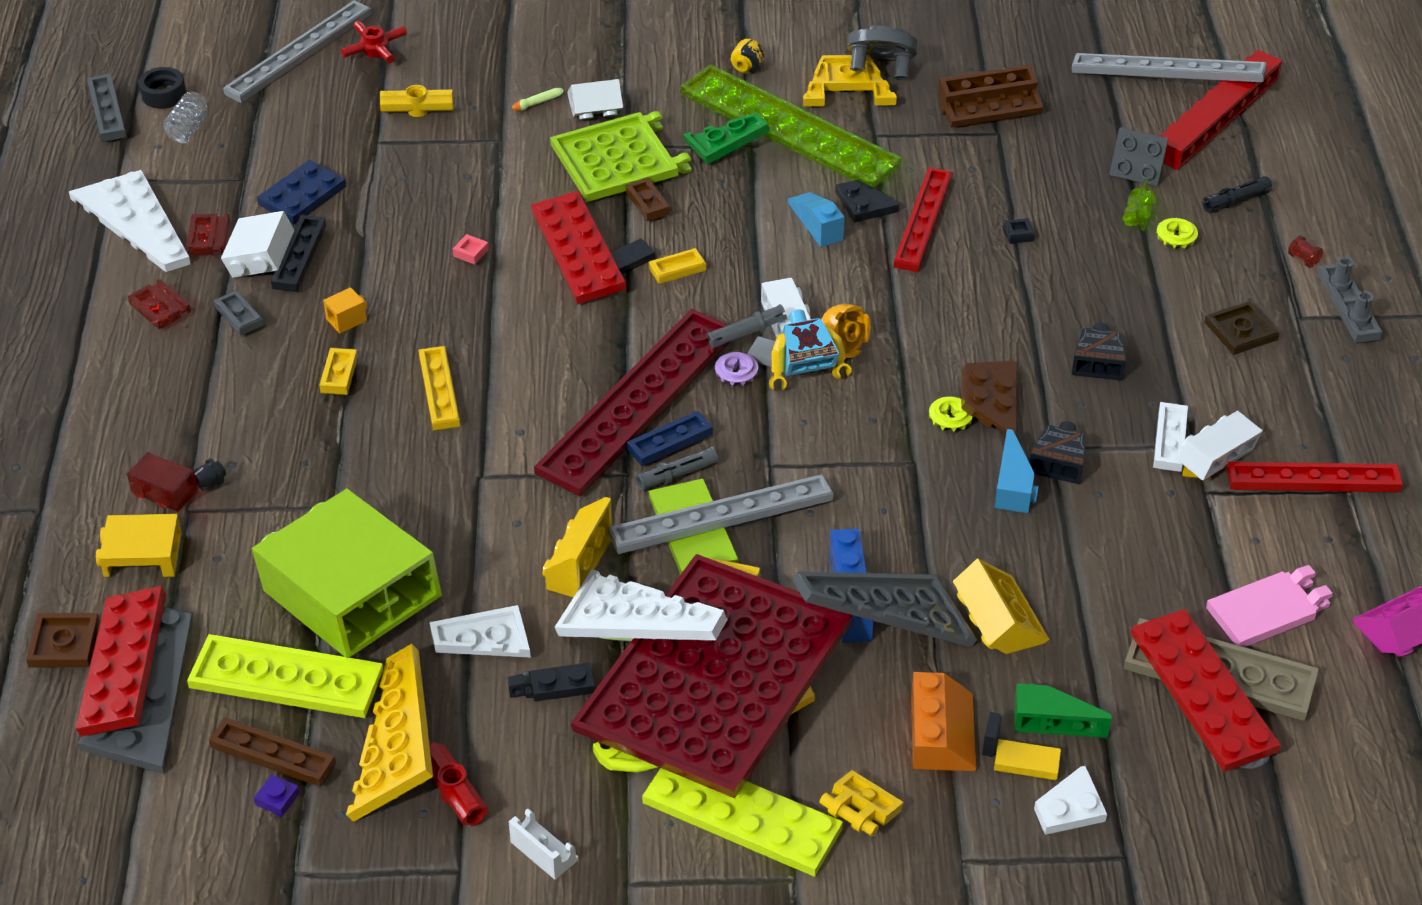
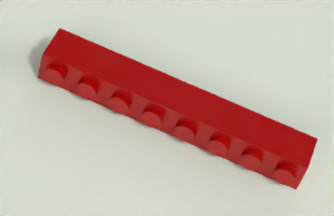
M1260 50L1255 51L1251 56H1247L1244 61L1266 63L1263 82L1221 80L1214 89H1210L1205 97L1197 100L1188 112L1185 111L1179 120L1171 123L1162 135H1158L1168 138L1163 164L1176 170L1185 165L1279 79L1282 60Z

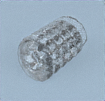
M186 92L164 120L163 128L166 134L175 142H188L199 125L207 117V100L196 92Z

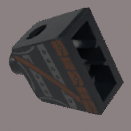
M1102 322L1096 323L1093 328L1082 329L1074 353L1071 375L1123 381L1126 355L1121 333L1109 330V326Z
M1070 421L1062 422L1060 427L1046 426L1030 453L1029 464L1034 474L1080 485L1084 467L1085 434L1076 431L1075 424Z

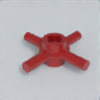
M356 21L354 28L362 35L360 42L342 48L341 54L346 58L365 51L368 57L377 58L381 56L390 64L395 60V57L386 48L388 42L407 35V30L402 26L384 33L383 29L378 26L366 27L361 21Z

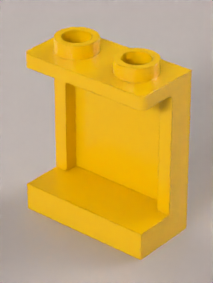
M107 515L106 525L100 530L101 549L96 551V564L98 567L101 566L103 576H111L112 566L160 565L163 577H175L182 536L178 515Z

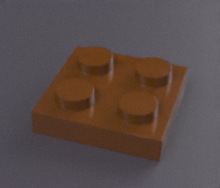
M37 613L26 658L28 668L90 667L100 622L98 613Z

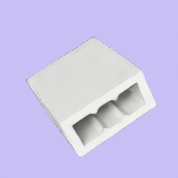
M280 211L238 219L221 257L232 278L277 271L294 233V229L285 212Z

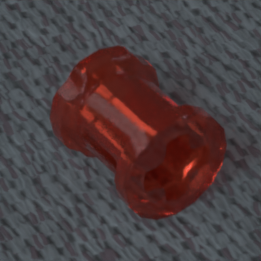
M1300 235L1290 244L1288 254L1292 257L1297 256L1304 261L1305 266L1312 268L1320 261L1323 249L1319 246L1314 247L1306 242L1304 236Z

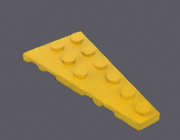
M413 644L406 646L386 659L379 686L383 690L380 701L375 703L373 713L376 715L375 723L369 725L359 763L363 768L360 780L354 782L352 790L356 795L354 804L348 806L346 816L353 822L391 800L397 799L400 795L433 777L419 650Z

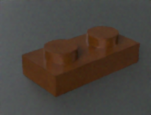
M649 178L626 184L627 195L646 221L670 214V206Z

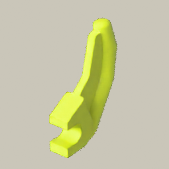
M599 742L593 744V752L599 763L609 770L639 773L658 768V766L612 747L603 749L600 747Z

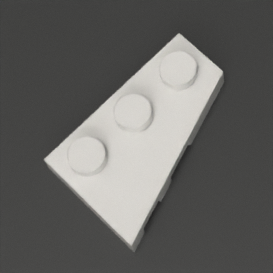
M518 605L430 622L435 652L531 658Z

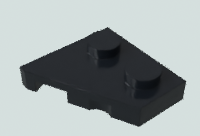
M859 179L836 184L835 193L854 223L899 212V203Z

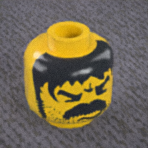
M744 39L737 44L731 53V63L739 72L751 74L763 62L765 52L757 41Z

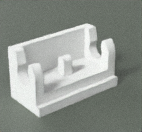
M526 809V818L522 823L516 816L509 821L510 841L556 880L579 861L575 847L569 842L566 845L561 843L536 822L535 814L530 809Z

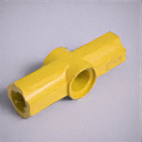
M412 85L402 91H380L381 112H408L413 117H422L428 111H454L453 90H426L422 85Z

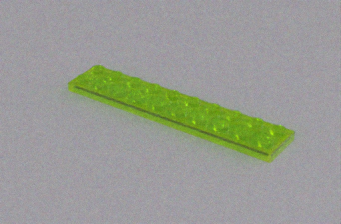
M711 64L680 86L681 95L731 120L757 112L769 124L770 132L763 136L853 181L859 179L874 188L901 166V157Z

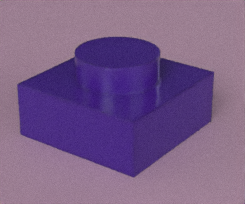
M271 775L255 795V805L283 817L300 794L299 787Z

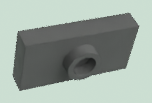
M238 290L214 300L216 309L240 336L264 326L262 317Z

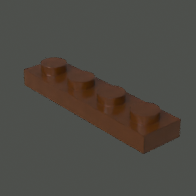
M226 717L209 739L210 747L215 750L319 787L322 786L336 764L334 755Z

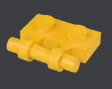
M853 770L834 784L832 794L837 797L834 798L830 794L824 793L819 801L821 805L828 808L829 814L836 818L842 817L851 823V827L859 833L864 831L871 837L879 829V826L872 822V820L882 826L886 825L901 812L904 803ZM851 805L852 807H854L855 809L859 810L860 812L858 813V812H856L855 810H853L852 808H850V807H848V806Z

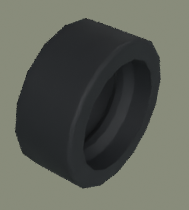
M171 67L153 68L140 76L138 81L142 101L147 106L153 108L173 107L184 100L187 94L183 74ZM163 85H170V86H172V87H169V88L163 89V90H153L154 88H156V87H158V86H163Z

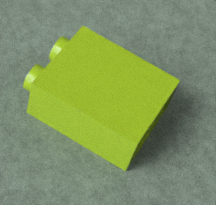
M348 489L343 490L326 502L316 504L307 514L283 529L268 534L259 544L251 548L263 591L346 658L351 657L442 596L433 552Z

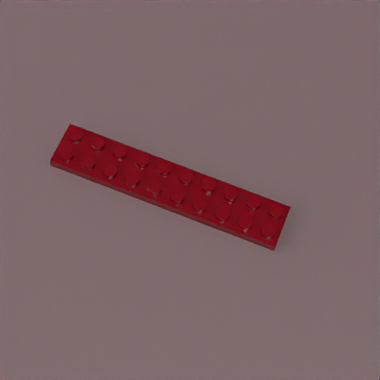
M691 309L534 466V474L581 497L627 449V442L639 437L730 343L728 342L712 349L709 344L710 338L707 339L706 335L708 332L715 331L728 324Z

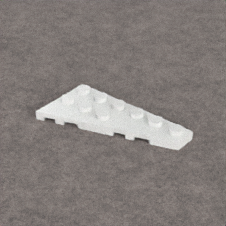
M141 170L69 191L72 201L75 203L79 202L83 205L85 211L99 217V221L122 239L126 238L129 240L131 246L136 250L141 249L146 253L149 260L165 272L190 265V259Z
M591 569L556 624L555 629L558 636L716 640L727 621L724 610L699 602L689 604L684 601L683 597L674 595L670 598L665 596L663 591L632 581L622 583L619 582L616 576L609 575L608 577H603L599 571Z

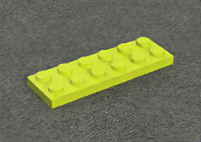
M209 634L187 681L191 689L365 718L383 674V664Z
M660 768L642 795L643 804L814 877L843 829V821L747 781L734 799Z

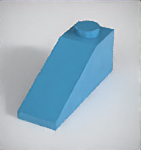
M811 192L788 198V204L820 247L843 241L844 216L834 202Z
M1007 429L994 508L1029 513L1030 502L1036 503L1038 486L1033 485L1034 472L1014 431Z

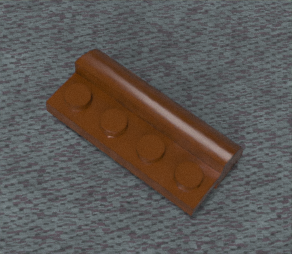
M1031 64L939 79L938 96L942 115L947 116L951 128L1040 114L1043 111V104L1036 89L1038 81Z

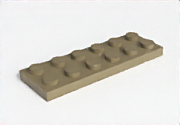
M1139 618L1138 624L1147 622L1149 620ZM1205 636L1254 707L1305 721L1319 668ZM1132 639L1123 669L1160 679L1140 647Z

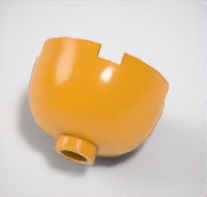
M838 304L829 308L821 320L825 326H829L842 338L846 358H853L860 354L861 350L857 349L861 347L862 343L867 344L871 330L870 318L868 314L863 312L861 306Z

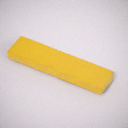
M445 346L420 349L419 358L433 431L460 427Z

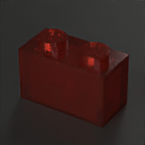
M149 452L127 473L132 494L176 512H179L198 491L194 470Z

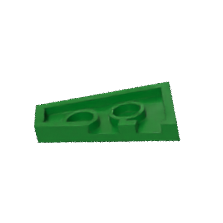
M756 112L729 120L726 126L714 128L713 125L704 128L705 132L695 135L688 132L683 134L685 142L709 164L739 149L741 146L760 138L762 135L770 132L769 124Z

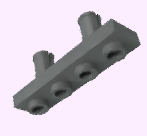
M1344 256V259L1342 257L1337 259V264L1319 266L1317 274L1354 342L1380 340L1382 330L1370 311L1374 295L1369 291H1363L1362 295V292L1357 288L1351 277L1354 260Z

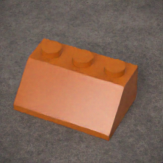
M913 672L911 689L913 769L976 771L973 693L945 673Z

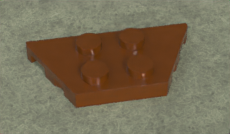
M1017 362L966 363L962 370L961 409L971 416L978 418L988 428L995 425L1005 433H1007V429H1011L1016 435Z

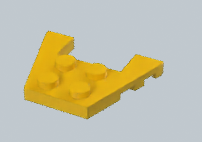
M822 55L814 72V78L808 85V91L803 96V106H825L824 91L840 92L854 90L856 92H863L865 90H873L875 105H896L897 96L895 92L890 91L888 82L881 78L880 70L869 55H866L865 71L863 72L850 70L852 55Z

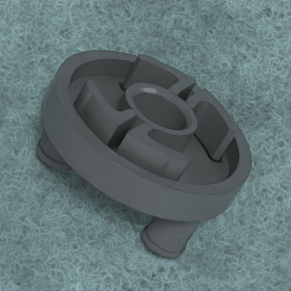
M871 25L870 29L853 31L847 36L846 46L847 51L852 54L850 70L856 72L865 71L866 55H869L872 60L896 61L894 78L907 80L909 79L910 59L917 55L918 40L914 36L909 35L907 31L899 28L892 29L889 26Z

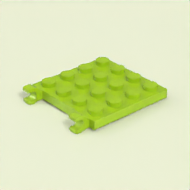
M653 111L645 116L638 112L550 137L552 148L586 202L626 191V184L649 178L652 183L679 176L678 171L682 174L692 171L689 164L686 163L691 161L688 153H681L671 158L654 133L663 129L661 123L657 121L663 119L659 111Z

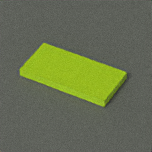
M703 479L649 491V499L656 515L713 501ZM725 528L667 542L680 575L695 554L738 563L737 555Z

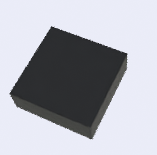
M1029 218L1004 221L1003 229L1009 244L1034 241L1035 234Z
M990 712L982 752L984 756L993 757L995 755L1002 716L999 713Z

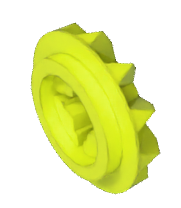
M1180 218L1163 220L1159 223L1156 232L1158 233V240L1163 241L1164 245H1173L1174 248L1180 246L1183 249L1187 245H1193L1198 236V230L1195 225ZM1176 231H1179V236L1174 235V233H1176Z
M957 397L939 398L929 408V418L932 419L934 426L940 425L942 431L946 428H951L953 432L957 428L964 430L966 425L972 422L973 416L961 409V399ZM948 410L955 416L954 418L949 417L947 414Z

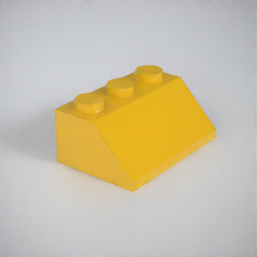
M604 497L579 509L574 520H569L565 536L557 541L554 555L551 560L548 559L543 567L542 574L546 580L547 590L574 597L591 569L595 570L611 541L608 534V527L612 526L611 498Z
M976 559L953 580L958 590L957 596L959 600L969 609L970 620L979 627L983 634L981 636L982 641L991 650L997 649L1005 654L1044 644L1050 640L1012 575L980 559Z

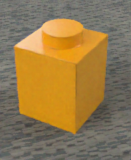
M351 287L323 300L326 320L339 334L367 321V303L364 297L358 295Z

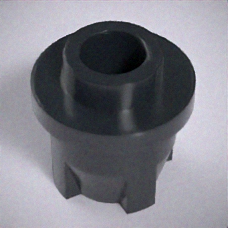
M211 458L206 460L204 465L191 471L195 485L202 491L215 484H223L224 476H226L223 465Z

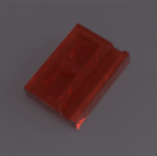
M225 213V216H218L217 214H192L186 244L187 254L213 255L217 251L223 254L227 244L230 225L229 213Z
M158 279L156 280L157 284L153 286L149 284L128 295V301L133 308L160 330L181 318L182 313H190L191 309L189 303L162 280Z

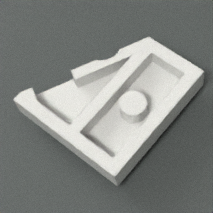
M1085 766L1078 768L1038 799L1034 807L1045 835L1106 822L1107 817L1105 808Z

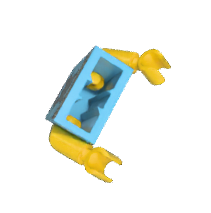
M804 310L792 311L789 314L791 323L784 325L783 332L777 336L771 352V371L774 373V376L769 380V387L774 390V381L781 379L782 390L786 388L787 382L782 377L783 372H785L786 376L833 367V376L841 379L839 370L843 367L845 375L849 376L852 368L844 363L846 355L842 338L829 326H825L821 319L807 320Z

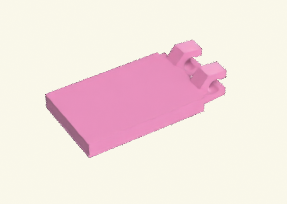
M1307 565L1297 568L1292 574L1282 571L1207 601L1206 608L1235 645L1247 647L1315 620L1317 612L1330 606L1328 599L1332 597L1333 593L1325 585L1313 589L1309 595L1306 594L1304 590L1313 586V581L1310 578L1315 577L1316 574L1311 566Z

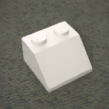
M619 79L574 84L570 86L567 92L573 117L579 116L580 120L592 119L594 114L603 113V117L618 115L617 112L623 108Z

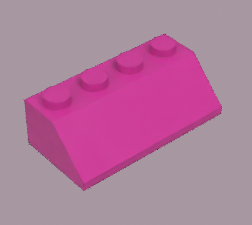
M1422 586L1352 618L1354 624L1382 653H1395L1396 656H1404L1414 651L1413 647L1422 645Z

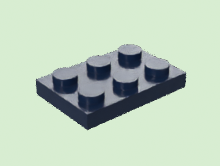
M308 160L257 196L258 205L272 213L284 211L290 223L295 224L301 215H308L346 187V180L323 166Z

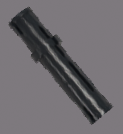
M1263 176L1234 188H1224L1217 194L1204 197L1203 207L1208 213L1222 207H1233L1239 201L1271 191L1272 182L1269 177Z

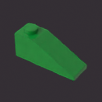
M1017 683L1014 698V732L1108 738L1111 724L1110 713L1048 685Z

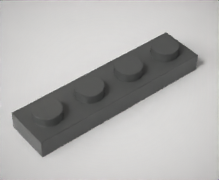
M111 74L87 78L102 142L125 138V129Z

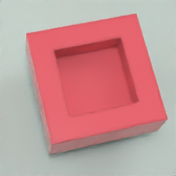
M466 234L453 248V257L475 265L489 250L488 242Z

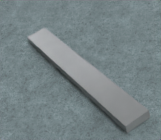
M353 0L223 88L224 95L239 103H243L354 27L356 21L362 22L371 16V8Z
M1076 53L1072 64V73L1263 82L1266 72L1265 62Z
M823 474L611 526L608 527V534L617 553L621 554L832 501L833 492Z

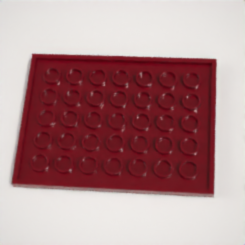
M695 554L665 596L672 598L676 595L683 597L684 601L689 604L699 602L724 610L727 621L717 639L633 638L571 722V728L576 733L735 799L854 621V615L807 603L798 591Z

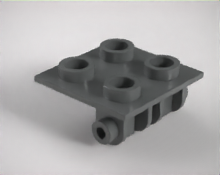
M1119 127L1109 175L1158 186L1159 178L1163 171L1162 165L1168 138Z

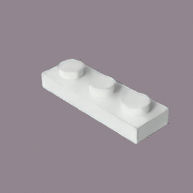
M1160 402L1153 468L1181 472L1183 464L1178 461V458L1183 450L1181 445L1185 440L1188 406Z

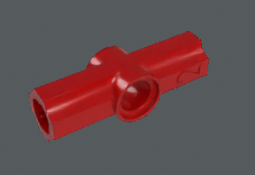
M433 742L429 744L433 772L432 780L440 790L441 799L451 806L463 825L473 827L481 823L482 819L488 814V808L467 779L465 768L461 764L456 763L443 743Z

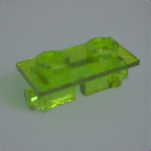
M1147 180L1144 181L1142 188L1131 190L1127 202L1128 207H1126L1122 217L1125 225L1140 224L1142 231H1145L1147 221L1151 218V207L1155 204V193L1153 190H1150Z

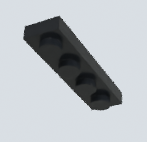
M300 216L279 269L275 271L271 280L272 289L298 292L327 226L326 218Z

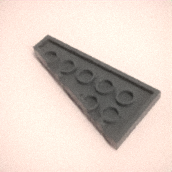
M798 571L793 578L794 584L807 603L972 647L977 640L936 575Z
M168 607L163 608L139 725L81 737L78 741L80 751L162 774L165 773V758L167 751H169V737L171 727L174 725L181 688L180 680L185 668L184 659L186 650L189 647L193 626L192 614Z

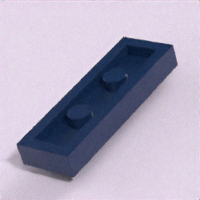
M695 411L628 441L627 450L641 466H644L713 435V427L699 411Z

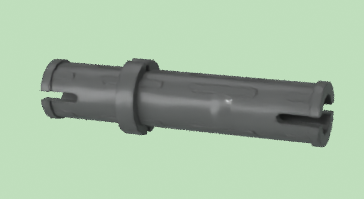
M779 304L761 313L759 311L753 312L752 316L708 332L706 334L707 339L710 338L709 344L714 349L717 346L756 331L763 332L766 330V327L787 320V315H783L785 310Z
M709 447L706 450L667 464L665 462L659 463L654 469L636 474L635 480L641 491L662 483L667 485L672 483V480L717 464L718 456L715 449Z

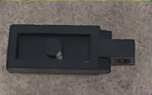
M590 662L531 670L530 672L527 671L523 674L508 677L510 698L526 696V698H534V702L587 695L595 691Z

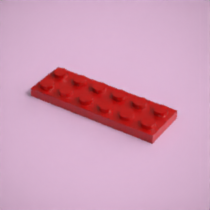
M579 191L566 193L531 205L532 214L577 304L626 289L625 280Z
M162 586L106 598L75 728L80 737L139 725L166 598V592Z
M1186 609L1132 626L1131 636L1223 772L1279 752L1280 743Z

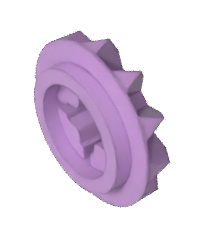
M727 353L721 356L715 364L716 376L721 378L722 383L729 381L732 386L735 383H740L744 386L746 381L753 382L754 376L758 375V363L752 356L746 353ZM739 365L740 370L738 372H733L735 368H737V366Z

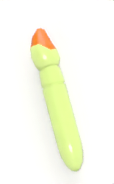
M554 88L527 99H521L512 106V109L515 111L526 110L528 107L559 97L564 90L562 88Z

